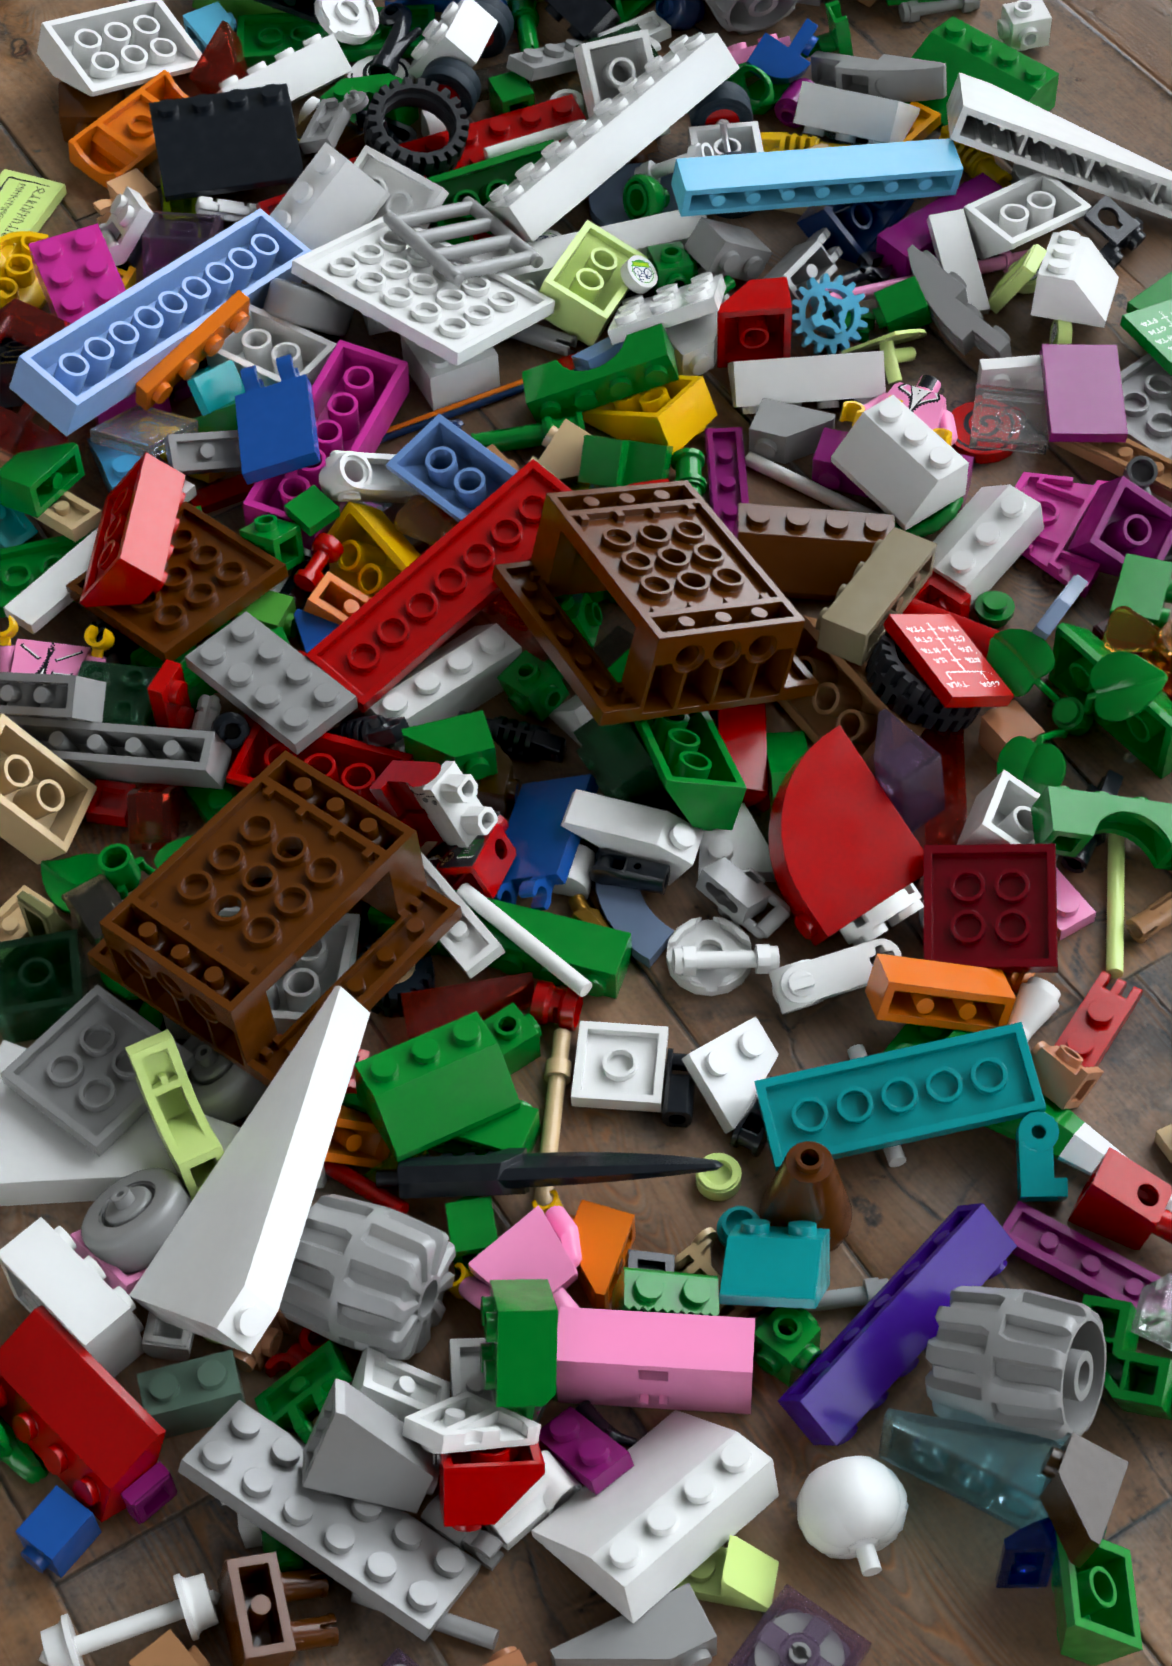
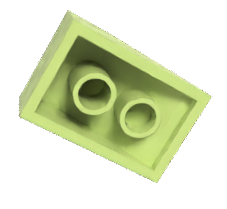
M587 220L542 283L539 292L555 300L554 313L544 319L566 333L577 336V340H580L589 347L592 346L605 330L630 290L624 284L621 277L622 265L634 255L643 256L646 259L649 257Z

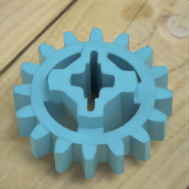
M826 273L820 277V284H818L814 277L806 281L808 290L804 287H799L795 293L800 300L791 301L792 309L796 310V313L792 315V323H797L798 326L792 332V335L798 336L802 334L804 339L801 346L804 348L810 343L814 344L813 350L816 355L821 353L824 347H826L828 355L836 354L837 346L840 350L850 348L848 339L854 343L858 342L861 336L856 330H864L868 326V323L861 320V316L867 314L869 308L860 307L859 302L865 297L864 293L855 296L852 292L856 286L855 282L847 286L842 285V275H838L833 282H830V277ZM829 291L839 294L844 299L832 297ZM809 299H811L809 303L812 306L810 317L806 319V306ZM832 309L835 316L824 320L822 313ZM850 311L851 321L847 329L845 319L847 312ZM817 330L826 333L828 339L818 336L813 331Z

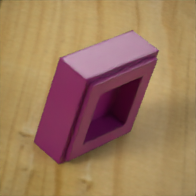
M159 1461L120 1494L128 1513L140 1525L174 1498L178 1491L171 1473Z

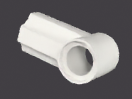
M548 1450L541 1451L545 1462V1474L495 1525H484L489 1533L503 1542L502 1547L508 1551L542 1520L552 1514L582 1488V1485Z

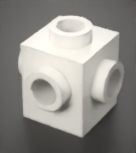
M1019 0L1003 4L1001 19L997 21V33L1000 40L1004 39L1006 45L1017 51L1048 46L1052 17L1043 0Z

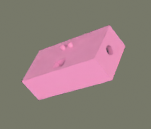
M559 1307L556 1374L558 1402L580 1404L583 1401L589 1400L592 1405L751 1414L755 1318Z

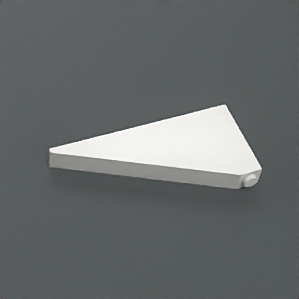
M959 72L946 104L950 140L1172 219V171L993 84Z
M341 986L334 987L169 1237L129 1294L133 1300L159 1320L251 1354L277 1314L370 1016V1012Z
M3 1040L0 1045V1073L27 1048ZM0 1074V1206L95 1201L107 1188L120 1179L148 1168H165L178 1176L148 1110L99 1157L4 1084ZM205 1115L225 1152L240 1130V1127ZM324 1164L316 1188H324L327 1182Z

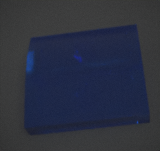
M1049 1517L1035 1521L1004 1539L995 1578L996 1588L1047 1587L1057 1551L1056 1532Z

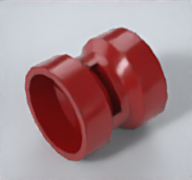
M539 980L533 993L530 1014L539 1025H546L551 1022L558 1024L560 1028L574 1032L580 1020L584 997H580L569 987L566 989L556 988L553 982Z

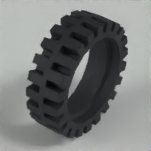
M404 77L401 84L398 79L390 82L389 87L386 84L383 85L379 92H376L372 97L364 122L365 145H369V147L424 177L426 175L429 178L448 172L449 169L452 171L458 161H460L469 134V119H466L467 112L464 107L460 108L461 101L456 96L450 99L451 91L446 87L441 92L438 91L439 83L432 81L430 86H426L425 78L418 77L416 84H413L411 77ZM401 107L421 108L434 114L444 123L449 133V141L440 150L429 153L413 152L399 146L388 136L383 126V119L393 109Z
M886 631L873 650L866 665L865 672L868 673L866 678L869 683H873L871 687L875 694H882L880 700L885 705L893 704L894 708L892 711L899 716L904 712L908 715V721L914 724L917 720L921 721L923 728L931 730L933 725H935L938 732H946L947 729L951 732H958L960 728L962 730L968 728L982 707L945 708L930 687L917 679L904 667L902 663L911 664V662Z

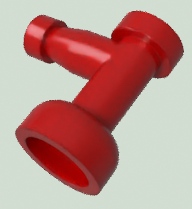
M320 533L312 542L314 555L306 567L299 569L294 576L296 585L305 591H313L324 577L321 571L325 565L337 562L344 553V547L341 542L330 534Z

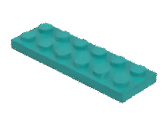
M1022 1022L754 1081L775 1172L778 1171L789 1150L800 1142L813 1141L822 1144L830 1151L834 1160L1024 1118L1032 1112H1045L1047 1108Z

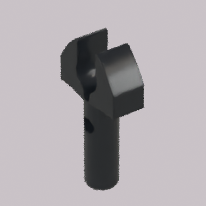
M872 251L861 253L856 262L859 268L840 274L843 276L842 285L847 286L852 282L857 284L865 280L870 281L872 284L887 281L892 273L893 265L891 264L883 269H879L877 266L880 265L884 257L883 254Z

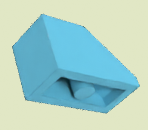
M215 2L183 14V21L186 33L208 60L209 70L215 77L223 74L237 47L235 37L237 22L231 12L227 13L219 2Z

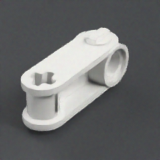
M334 450L325 459L326 466L319 473V484L322 491L327 497L338 502L412 503L426 498L387 469L386 463L396 454Z
M884 938L875 939L818 958L805 959L779 967L768 972L772 983L773 996L779 1004L782 1015L823 1002L825 999L866 987L873 967L870 958L876 957L877 953L901 956V951L891 940Z

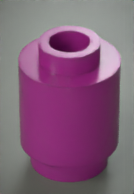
M800 78L791 82L775 104V114L784 125L792 128L802 126L793 123L802 81L814 83L810 79Z

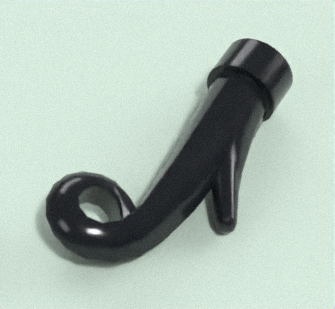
M401 3L389 4L379 12V23L384 26L393 27L379 54L374 56L368 69L369 75L390 73L395 76L398 71L399 60L412 42L422 34V29L419 26L409 32L412 12Z

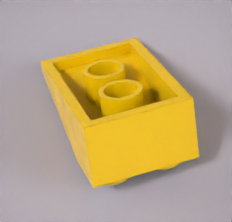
M679 375V380L582 413L584 422L616 439L673 446L672 455L679 449H683L694 436L701 434L706 429V425L718 415L703 376Z

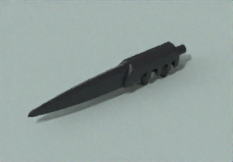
M507 1148L501 1151H489L486 1155L466 1152L463 1156L443 1153L441 1156L430 1157V1154L409 1157L398 1162L397 1169L376 1170L377 1188L398 1187L400 1199L521 1195L530 1192L529 1187L593 1184L714 1171L721 1168L724 1164L713 1159L662 1154L622 1152L527 1153V1148Z

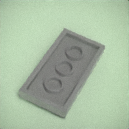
M247 611L185 656L187 667L296 755L358 708L357 697Z

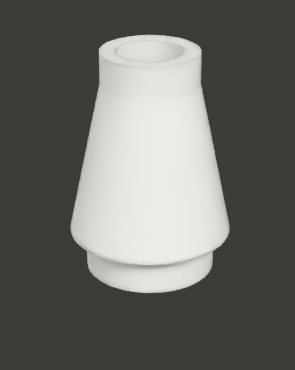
M1030 977L1027 983H1022L1019 987L1007 1025L1022 1022L1027 1042H1029L1034 1033L1059 1008L1060 991L1053 984L1042 978Z

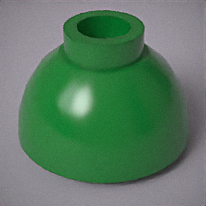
M636 174L631 176L626 182L623 191V206L630 220L661 214L664 208L669 205V191L655 178L644 174Z

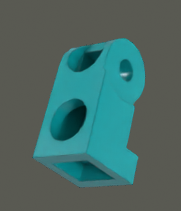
M1045 1112L1029 1113L1022 1119L1016 1130L1018 1201L1061 1202L1065 1201L1068 1197V1179L1054 1178L1053 1146L1059 1137L1058 1124L1052 1116Z

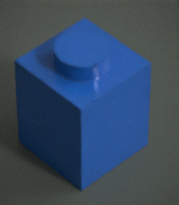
M57 1485L15 1531L24 1547L20 1552L21 1556L37 1571L43 1573L48 1568L60 1578L66 1574L102 1533L93 1512Z

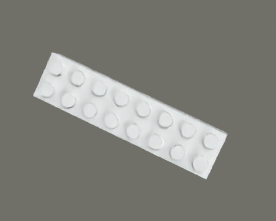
M699 32L691 37L684 34L675 39L669 45L671 50L663 57L659 55L645 64V72L638 78L632 77L622 83L618 88L620 91L618 95L612 100L607 98L598 103L593 108L594 115L586 121L582 119L573 124L567 130L569 135L560 143L555 141L545 147L541 152L543 156L535 164L530 162L521 167L515 173L517 179L508 186L503 184L491 192L489 195L491 200L483 207L523 241H535L740 69L719 34L710 33L703 35L702 32Z

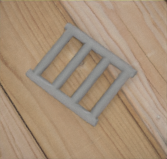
M466 196L462 202L398 215L388 212L383 217L384 223L455 286L462 284L465 279L529 265L539 268L543 264V258L532 247L470 196ZM467 215H472L475 218V220L450 224L446 226L421 230L415 232L411 228L413 226L433 223L437 221ZM489 231L495 235L489 238L437 249L430 245ZM508 248L515 252L514 254L454 266L449 262Z

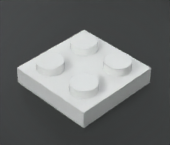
M580 1021L571 1106L661 1112L669 1037L668 1027Z

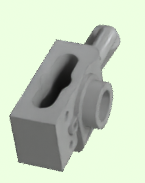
M724 856L701 870L696 888L718 906V912L723 918L732 920L736 925H742L756 938L767 939L790 917V906L764 885L766 879L753 868L740 870ZM768 902L774 906L758 924L751 919L763 912Z

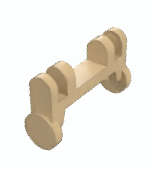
M708 1227L693 1239L690 1246L675 1257V1270H680L692 1262L682 1273L718 1276L720 1293L722 1277L712 1267L711 1249L713 1242L717 1238V1232L712 1227ZM719 1304L718 1316H723L733 1309L726 1317L746 1318L750 1314L758 1313L765 1306Z

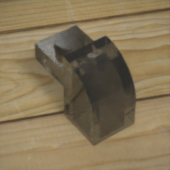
M101 873L61 895V898L70 910L73 928L82 939L87 937L92 947L96 946L104 938L99 922L123 901L109 880Z

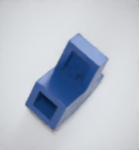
M807 18L789 47L765 32L747 60L746 65H755L763 70L770 77L772 84L782 85L798 80L806 73L811 64L801 54L803 53L808 56L816 45L819 38L814 36L818 25ZM750 71L751 73L762 79L760 75H758L754 71Z

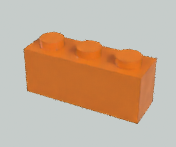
M878 953L876 954L865 989L876 1020L978 1032L1007 1025L1016 1000L1002 970Z

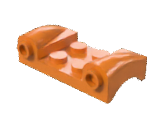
M164 69L68 141L70 162L106 189H108V181L135 168L144 175L143 169L158 158L149 103L159 102L164 99L188 98L189 96L179 88L170 73Z

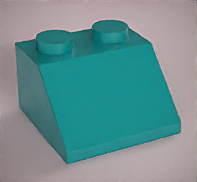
M745 1219L741 1221V1225H736L727 1238L719 1304L816 1309L830 1285V1229L817 1228V1223L812 1221H792L788 1223V1227L770 1226V1221L765 1219Z

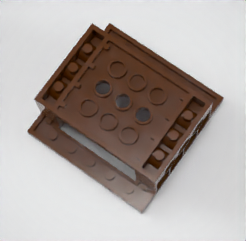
M688 480L546 493L531 561L494 565L493 581L599 726L815 696L819 682L795 654L805 619ZM608 590L636 627L621 682L615 680L554 597Z
M285 750L99 922L104 938L87 953V957L92 966L268 1087L335 986H341L365 1009L370 1011L463 916L461 906L427 885L416 830ZM283 851H286L294 857L284 858L280 855ZM256 878H271V881L263 887L250 886V883ZM360 899L396 921L282 1036L278 1034L266 991ZM226 907L241 908L237 914L231 917H221L218 915Z

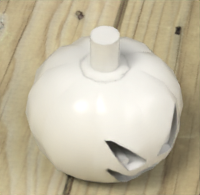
M868 1456L843 1457L818 1467L809 1474L796 1499L798 1524L807 1542L829 1558H857L862 1575L865 1577L874 1576L882 1571L876 1551L882 1550L896 1540L898 1533L903 1530L909 1506L905 1488L896 1474L884 1464Z

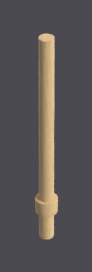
M563 1028L554 1031L551 1058L547 1059L545 1064L544 1080L548 1085L539 1153L558 1152L565 1086L570 1083L572 1062L569 1060L571 1032ZM554 1186L535 1187L534 1199L538 1205L546 1206L552 1202L549 1191L553 1190Z

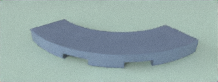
M1078 574L1074 575L1032 630L1033 634L1046 641L1086 587L1088 581Z
M595 882L600 913L603 914L611 928L631 933L632 956L650 968L667 948L668 940L674 933V930L653 914L645 903L639 889L625 886L601 885Z

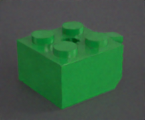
M548 1279L490 1280V1296H481V1326H484L485 1342H489L480 1344V1372L483 1373L484 1390H492L496 1407H504L533 1421L535 1407L545 1406L556 1395L558 1309Z

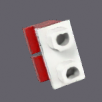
M392 760L369 788L383 811L417 831L420 848L426 841H445L450 846L457 845L461 848H468L477 835H487L498 822V817L492 807L482 806L477 798L478 784L471 774H462L455 761H445L441 766L436 762Z

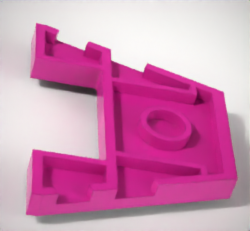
M1023 472L1015 488L1041 503L1044 530L1021 555L1065 586L1074 575H1080L1088 581V584L1079 595L1085 598L1099 575L1101 564L1066 550L1099 486L1109 481L1097 480L1094 485L1073 483V477Z

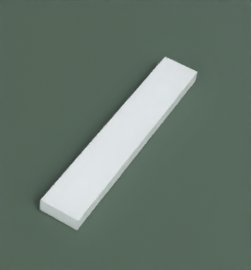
M185 480L182 492L186 494L184 502H189L197 495L195 485ZM98 528L4 606L3 609L6 617L12 616L18 625L35 634L74 601L71 599L66 585L88 570Z

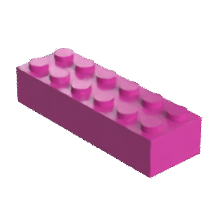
M98 223L28 244L34 272L58 331H61L126 291ZM135 391L94 419L100 433L104 434L172 414L169 397L162 404L155 403L148 411L144 410L136 403Z
M343 340L338 341L312 385L321 463L254 483L243 502L245 527L253 523L254 519L258 516L267 514L295 523L285 514L284 505L312 485H315L322 491L319 484V473L326 466L325 459L330 456L332 451L376 452L410 392L409 366L407 361ZM332 500L340 507L341 513L347 502ZM337 518L311 537L301 529L303 547L311 550V555L314 554L312 542L320 533H328Z

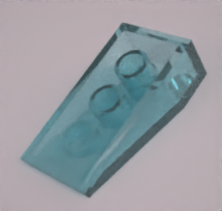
M888 1408L883 1419L879 1458L1052 1547L1055 1529L1039 1497L1046 1477L1039 1472L1050 1448L1053 1445L1061 1448L1065 1442L1058 1443L1050 1438Z

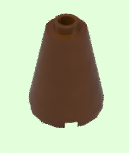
M800 1142L789 1150L765 1191L760 1203V1219L770 1221V1226L788 1227V1223L792 1221L817 1223V1228L830 1229L831 1252L838 1248L848 1236L852 1222V1206L830 1151L817 1142Z

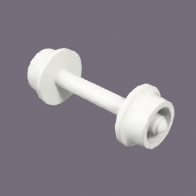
M179 1573L173 1575L179 1599L76 1636L68 1613L61 1615L58 1624L40 1631L44 1650L41 1652L38 1661L46 1666H85L82 1655L182 1619L186 1620L192 1640H198L203 1630L219 1623L214 1605L218 1603L221 1594L214 1590H209L204 1573L187 1578L182 1577Z

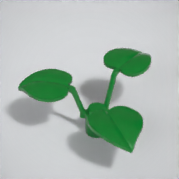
M1007 629L994 634L990 639L986 660L1011 690L1014 697H1021L1027 694L1035 684L1055 704L1052 709V719L1059 727L1056 730L1040 734L1035 742L1024 736L1012 738L1005 744L999 754L997 776L1005 770L1040 795L1048 786H1060L1066 774L1064 756L1056 746L1043 743L1057 737L1066 738L1068 734L1080 736L1088 732L1093 724L1092 713H1094V708L1092 706L1094 700L1096 713L1103 720L1121 722L1136 716L1160 694L1168 680V675L1136 654L1125 651L1112 652L1102 657L1093 667L1090 674V684L1095 691L1087 694L1084 705L1074 697L1060 698L1040 679L1047 675L1055 664L1054 653L1050 645L1043 638L1023 629Z
M193 835L179 838L162 847L154 857L155 867L158 868ZM120 843L105 847L100 854L86 853L60 860L41 861V876L46 893L58 909L69 914H81L91 911L99 903L101 894L107 895L110 893V888L118 891L121 901H123L128 896V893L132 892L139 885L141 871L149 876L155 871V869L146 864L143 857L134 859L129 847ZM100 971L103 983L111 992L125 1000L140 999Z

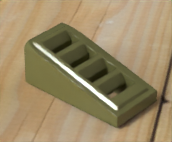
M21 891L17 895V901L33 946L58 964L65 966L84 948L85 943L82 938L52 908L25 891Z

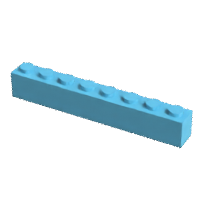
M946 138L679 158L675 162L671 186L680 216L685 217L956 195L964 169L953 140Z

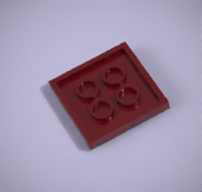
M1056 843L924 845V960L999 969L1003 973H1058Z

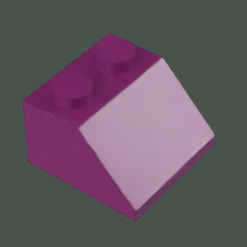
M1120 476L1099 486L1067 551L1100 563L1099 572L1120 577L1126 553L1164 561L1172 545V509L1124 476Z

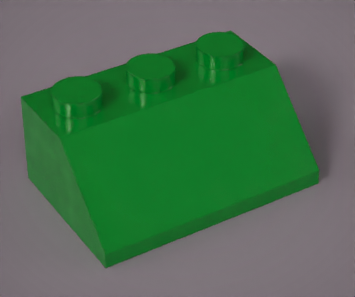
M477 1011L354 1064L357 1098L397 1162L520 1108V1100L499 1044Z

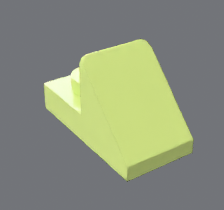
M730 1535L727 1548L720 1547L674 1589L689 1583L698 1600L771 1613L779 1561L737 1536Z

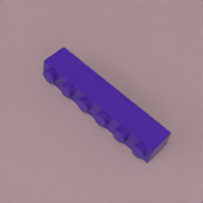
M983 1203L957 1206L778 1400L779 1404L813 1445L839 1446L850 1440L858 1430L857 1423L868 1411L878 1408L887 1399L889 1387L898 1378L907 1375L919 1363L917 1356L927 1347L928 1340L937 1335L939 1325L935 1315L939 1306H950L951 1290L959 1286H982L986 1280L997 1276L1007 1266L1006 1258L1017 1245Z

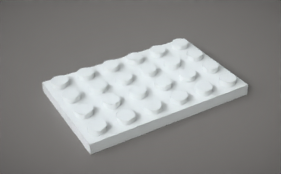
M383 217L292 260L291 273L303 279L309 285L319 288L333 296L336 300L344 302L360 311L363 315L376 320L391 331L399 333L415 342L418 346L431 351L446 362L456 366L554 313L555 300L503 272L465 279L462 284L455 286L384 223ZM418 226L411 227L415 232L424 230ZM446 241L430 244L434 249L451 246ZM471 256L449 262L454 266L481 260Z

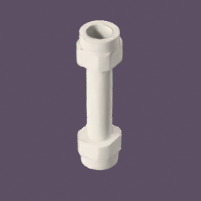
M707 142L702 144L696 143L688 147L687 153L657 164L652 160L642 163L639 167L635 168L634 175H648L660 183L661 177L674 173L676 159L714 156V152Z
M755 944L754 950L696 952L695 945L672 949L673 974H682V976H696L697 969L755 968L756 974H768V972L780 966L778 945Z

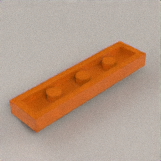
M238 290L136 383V403L146 411L155 403L162 404L171 395L173 387L181 379L188 380L196 372L199 363L207 355L210 357L214 356L222 348L224 340L232 332L239 333L247 325L250 319V298Z

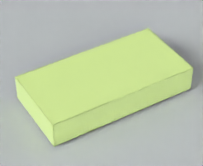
M1038 244L1033 245L996 283L988 299L990 310L997 314L1036 274L1047 250Z

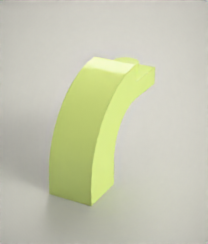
M169 1029L127 1046L125 1049L157 1132L180 1180L186 1187L191 1200H193L224 1154V1151L202 1111L174 1038Z

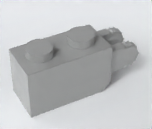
M822 228L816 231L804 243L794 246L763 279L787 277L791 301L800 300L795 291L799 287H804L808 290L806 281L812 277L817 280L818 284H820V277L823 274L828 273L829 277H831L838 269L835 262L843 252L839 246L832 247L826 251L822 244L829 238L830 232L827 228Z

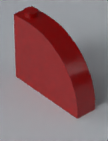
M839 725L810 747L786 774L773 802L768 831L769 853L776 882L784 900L790 906V910L795 916L794 922L798 931L804 938L810 939L814 946H817L881 902L924 876L923 848L842 727Z

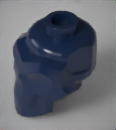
M656 0V13L671 25V30H690L703 19L705 3L703 0Z

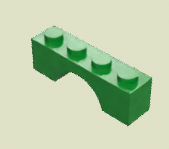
M662 323L626 335L619 352L607 363L597 368L586 371H574L563 367L557 360L522 371L526 404L537 423H541V419L544 416H550L552 419L574 416L576 411H582L583 413L679 380L674 348Z
M1048 786L1031 807L1035 844L1056 843V855L1076 857L1095 834L1112 833L1125 837L1140 847L1154 868L1172 870V803L1151 801L1145 797L1130 798L1110 795L1104 791L1088 792L1070 789L1067 786Z

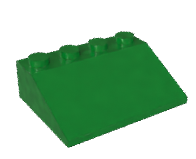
M954 16L931 31L911 57L946 63L947 96L942 99L916 101L941 113V125L938 126L940 129L942 126L948 125L946 104L959 72L993 84L1046 111H1050L1055 107L1059 79L1058 72Z

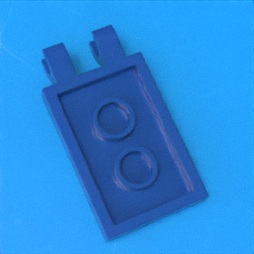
M291 354L276 358L281 382L264 387L263 380L258 379L255 365L240 370L245 393L235 396L241 469L247 485L321 463L312 386L307 374L300 376L298 368L294 369Z
M592 774L522 784L508 822L509 828L505 832L516 849V857L497 894L492 899L516 904L519 892L521 898L533 897L530 906L532 909L542 911L550 907L554 886L566 883L581 840L580 836L563 828L561 823L572 793L576 789L594 794L597 793L599 783Z

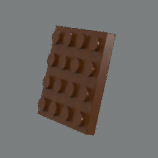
M186 501L183 502L177 512L176 517L180 519V523L171 538L170 544L174 546V549L165 565L164 571L168 573L162 589L158 593L152 592L141 604L83 606L163 662L166 659L171 661L177 659L289 576L286 564ZM87 571L66 585L71 599L77 603L80 602Z

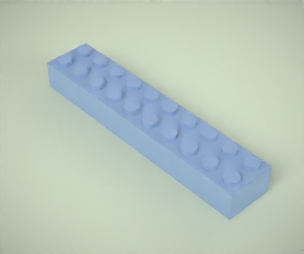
M259 208L21 354L9 388L60 432L68 436L136 391V383L238 290L250 298V304L262 309L272 279L280 278L301 283L303 279L291 273L292 260L311 250Z

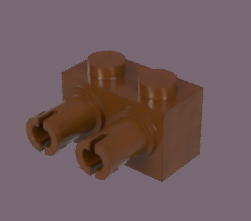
M276 1552L226 1559L217 1585L219 1594H221L220 1601L233 1666H289L295 1652L338 1646V1627H332L337 1622L334 1613L291 1621L287 1608V1603L319 1597L326 1598L328 1596L327 1578H321L326 1573L317 1567L281 1572Z

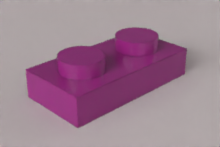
M571 1406L540 1429L538 1442L540 1450H548L575 1479L595 1495L599 1494L634 1466L629 1451Z

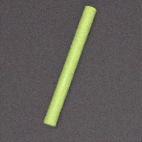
M1108 833L1106 972L1111 974V978H1120L1123 976L1125 837Z

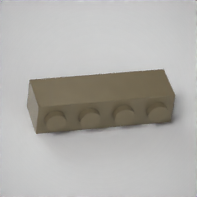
M896 527L892 528L884 540L878 539L870 557L866 562L861 561L858 564L853 578L848 585L842 584L832 605L821 610L816 621V630H819L817 648L862 666L886 632L883 624L888 615L902 614L932 575L937 543Z

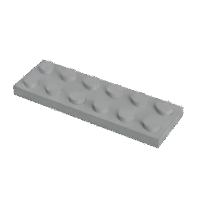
M238 1400L181 1459L178 1472L425 1642L475 1579L482 1563L401 1509L303 1487V1450L306 1444L241 1400Z

